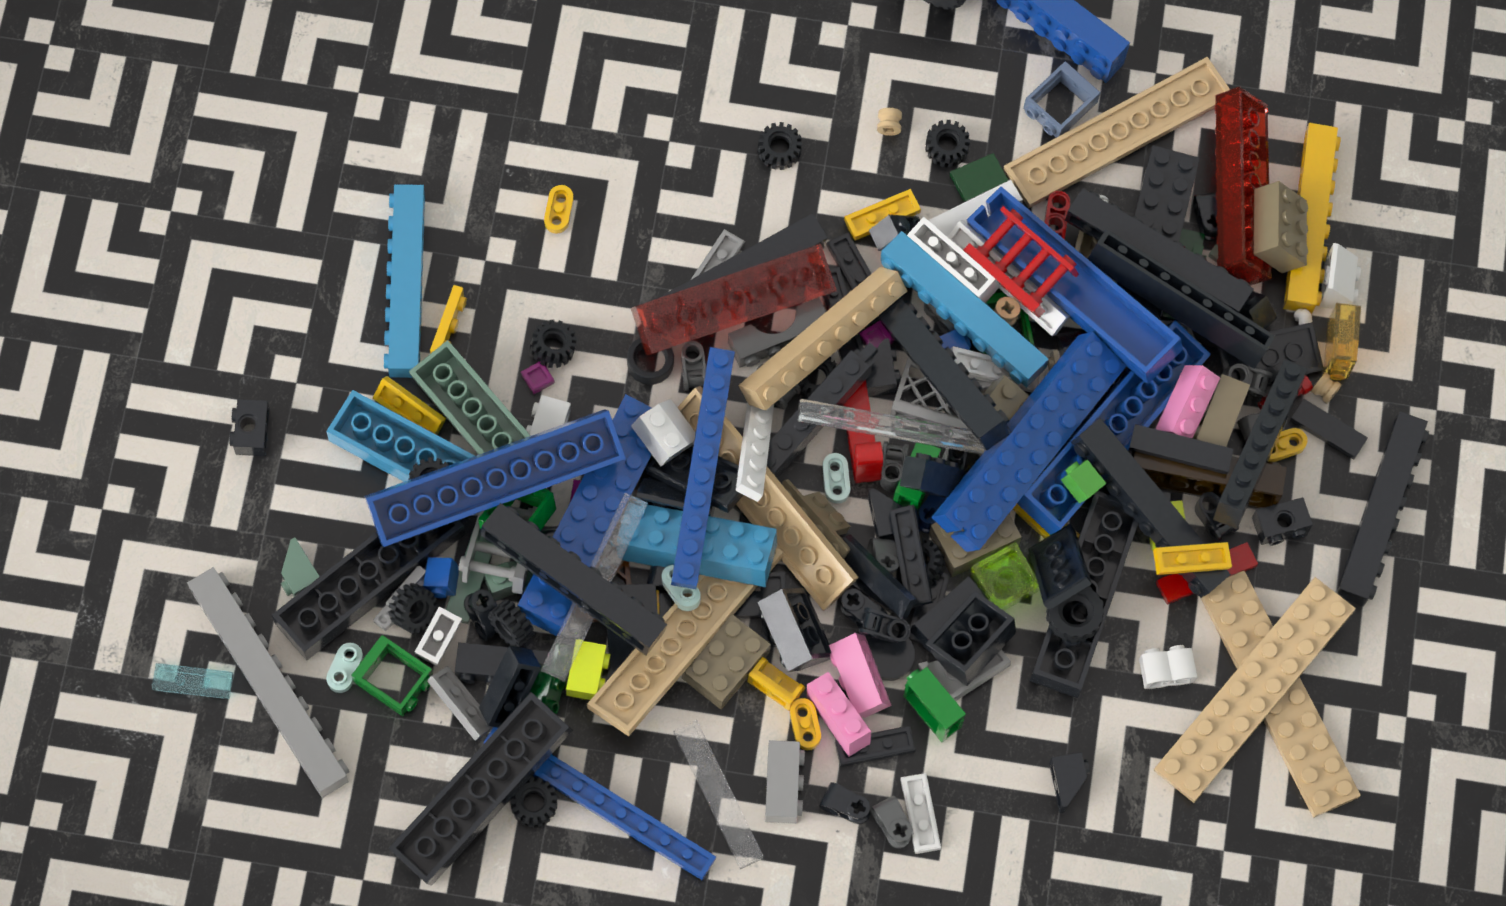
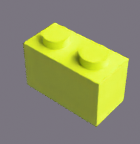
M580 640L575 641L566 687L567 696L591 700L605 684L606 679L602 678L603 669H608L611 655L606 653V645Z

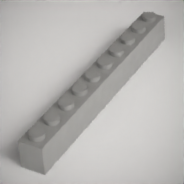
M212 567L187 582L191 593L321 798L348 783L346 774L349 773L347 766L342 759L337 761L333 755L336 750L329 738L325 740L319 733L323 730L315 717L310 719L306 712L309 709L302 696L297 698L294 694L293 689L296 688L289 675L284 677L279 669L282 668V665L275 654L270 656L266 650L269 644L262 633L257 636L253 629L256 626L254 620L249 613L243 614L240 609L243 604L236 592L233 594L229 592L227 586L230 583L224 573L220 572L218 574L215 568Z

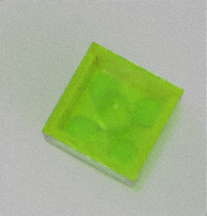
M1016 542L973 565L970 570L975 582L989 598L988 600L1002 610L1010 608L1039 591L1036 576Z

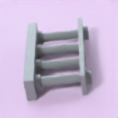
M535 506L528 508V510L512 507L519 513V517L526 520V522L537 509ZM484 511L478 512L466 556H461L459 571L463 572L462 582L467 583L470 571L509 578V581L513 582L512 592L522 594L529 572L524 566L517 562L516 567L507 568L474 561L476 551L511 558L495 545L480 541L481 530L478 519Z

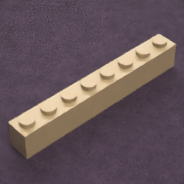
M879 267L738 386L748 404L766 411L905 294L907 289L898 271Z

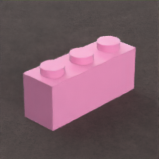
M1185 365L1155 429L1193 438L1220 377L1203 365Z
M854 633L829 645L832 652L830 659L833 665L838 668L840 674L839 683L843 690L847 692L849 701L861 717L866 718L892 706L864 635Z
M829 672L807 684V699L814 704L817 713L848 756L853 755L870 744L871 730Z

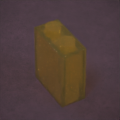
M1336 303L1327 321L1323 375L1327 373L1333 380L1348 379L1357 362L1361 306Z

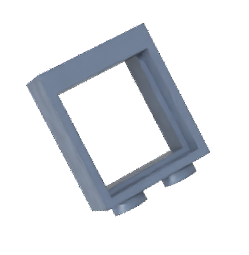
M1065 61L1026 97L1023 109L1029 118L1036 119L1042 125L1047 134L1054 135L1057 138L1066 133L1098 103L1101 92ZM1059 82L1064 84L1084 102L1061 125L1037 104Z

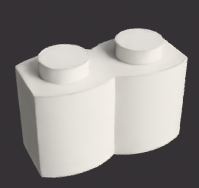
M1177 645L1170 647V651H1160L1159 648L1144 651L1145 654H1142L1139 659L1144 689L1194 683L1197 679L1192 648Z

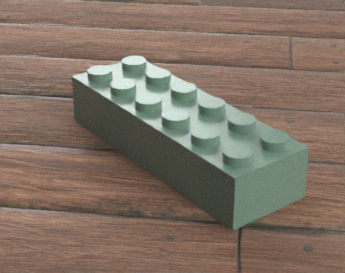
M448 340L409 371L419 387L478 455L531 436Z

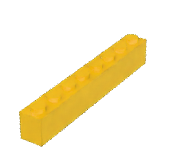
M1309 123L1305 131L1297 194L1307 200L1308 204L1307 265L1287 273L1283 309L1296 311L1301 308L1307 309L1312 314L1315 307L1320 306L1322 292L1318 291L1319 283H1323L1325 269H1321V263L1326 260L1327 247L1324 246V239H1328L1330 225L1326 224L1327 217L1331 216L1333 203L1329 202V197L1334 194L1335 181L1332 180V173H1336L1338 159L1334 158L1335 151H1339L1341 137H1337L1338 127Z

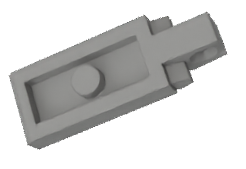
M417 566L399 588L404 590L403 585L407 584L410 586V583L424 587L426 570L421 566ZM392 596L373 619L374 623L384 631L394 624L390 620L391 616L388 611L392 610L389 608V603H394V600L391 599Z

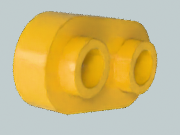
M558 185L551 189L546 206L544 224L549 232L555 234L564 232L568 228L574 201L573 192L565 185ZM564 198L565 202L560 203L557 199ZM554 220L561 221L559 225H555L552 222Z
M1298 428L1281 431L1273 449L1275 453L1271 454L1268 462H1276L1300 454L1307 445L1306 434ZM1289 441H1296L1297 446H1292Z
M800 698L795 700L790 707V719L796 742H800L801 749L812 750L819 745L821 740L816 708L810 700ZM805 710L807 715L800 717L798 711ZM809 734L813 739L805 741L803 736Z

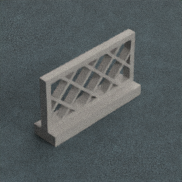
M908 358L893 402L890 417L949 435L956 434L966 440L979 443L962 420L951 414L948 409L950 406L945 404L941 395L926 377L915 382L912 381L908 373L910 367L917 368V366ZM976 379L983 390L988 389L991 385L990 382ZM928 381L933 392L921 397L916 386ZM911 388L918 398L912 402L900 400L902 393ZM936 395L941 407L933 410L928 408L924 401Z

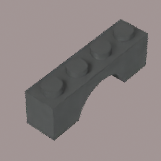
M818 297L796 306L793 324L781 333H763L751 324L728 333V344L731 350L735 351L734 357L739 368L754 366L760 362V359L768 356L772 358L821 317L826 310L820 298Z

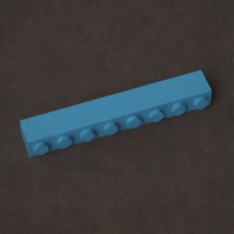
M394 185V193L389 194V208H393V216L388 218V229L393 231L392 239H388V253L392 254V262L387 261V276H391V284H386V299H390V307L385 309V321L390 322L389 331H385L384 336L385 345H389V354H384V369H388L389 377L413 378L409 371L420 363L425 191L424 185Z
M901 231L881 251V263L884 268L898 271L907 288L912 287L924 303H930L936 308L937 314L942 319H948L952 322L959 334L968 336L973 341V345L980 352L985 351L997 367H1003L1008 371L1015 383L1022 384L1027 388L1047 368L1049 359L904 232Z

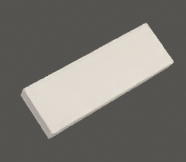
M927 774L901 777L900 781L908 821L912 827L911 836L915 854L941 850Z

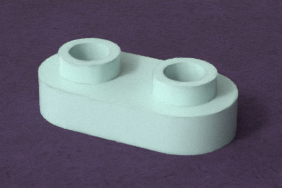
M832 453L827 455L823 461L825 496L830 502L839 504L845 502L850 494L848 462L843 455ZM832 465H837L839 467V470L833 471L830 467ZM840 489L842 493L836 495L833 493V490Z
M674 565L667 566L662 572V585L679 609L683 611L695 610L701 601L699 589L671 585L672 577L670 575L673 574ZM690 593L692 596L685 597L684 594Z
M345 643L338 649L326 677L327 684L333 692L344 693L351 688L353 684L351 675L363 660L362 650L357 644ZM351 651L354 653L352 658L345 657L347 652ZM341 674L344 676V679L336 681L335 677Z

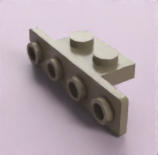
M789 479L782 482L784 488L840 556L845 559L850 551V547L839 535L846 534L851 526L846 522L843 515L837 512L828 502V499L820 492L803 496Z

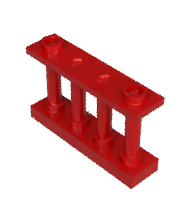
M1003 206L1000 211L1007 219L982 246L975 248L969 243L963 251L992 275L1004 289L1036 317L1040 318L1045 312L1040 305L1043 302L1041 299L1067 271L1074 277H1077L1079 273L1074 268L1077 264L1068 255L1064 257L1059 255L1021 221L1024 218L1014 209L1008 211ZM1014 225L1017 226L1025 234L999 262L996 261L993 264L987 259L990 256L989 252ZM1033 240L1042 250L1017 277L1014 276L1010 279L1005 274L1008 271L1006 268ZM1049 256L1054 258L1060 265L1035 292L1026 293L1023 290L1025 287L1024 283Z

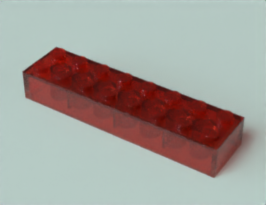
M1236 87L1215 95L1217 266L1223 267L1233 277L1243 279L1252 286L1272 279L1271 266L1254 255V189L1269 184L1268 105L1243 88Z
M819 244L630 309L647 356L837 290L822 245Z

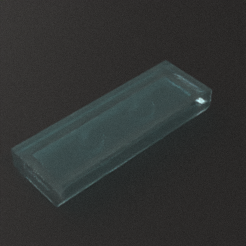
M156 663L152 690L230 699L233 672Z

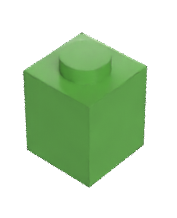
M1088 460L1081 464L1077 461L1065 469L1067 475L1061 479L1079 504L1091 497L1106 484Z

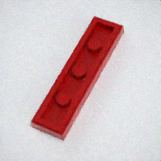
M1247 542L1229 549L1232 567L1227 570L1231 574L1230 576L1242 571L1246 572L1258 566V562ZM1177 573L1170 574L1156 581L1167 605L1194 594L1189 589L1188 582L1182 575Z

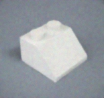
M1333 243L1324 262L1325 274L1321 287L1322 298L1319 307L1349 311L1352 303L1356 304L1358 289H1355V281H1359L1361 267L1357 266L1358 257L1337 243Z
M671 399L657 404L639 416L631 426L660 466H663L694 445L696 432Z

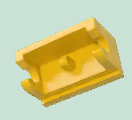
M764 657L759 660L748 675V683L788 711H790L792 703L806 689L803 684L793 680L770 664Z

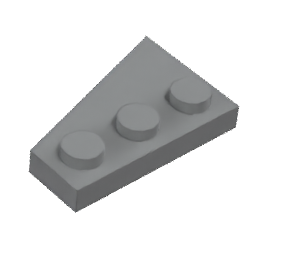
M1001 649L968 686L949 674L938 660L930 663L927 661L919 663L918 667L920 670L928 667L952 698L957 701L1011 666V661Z

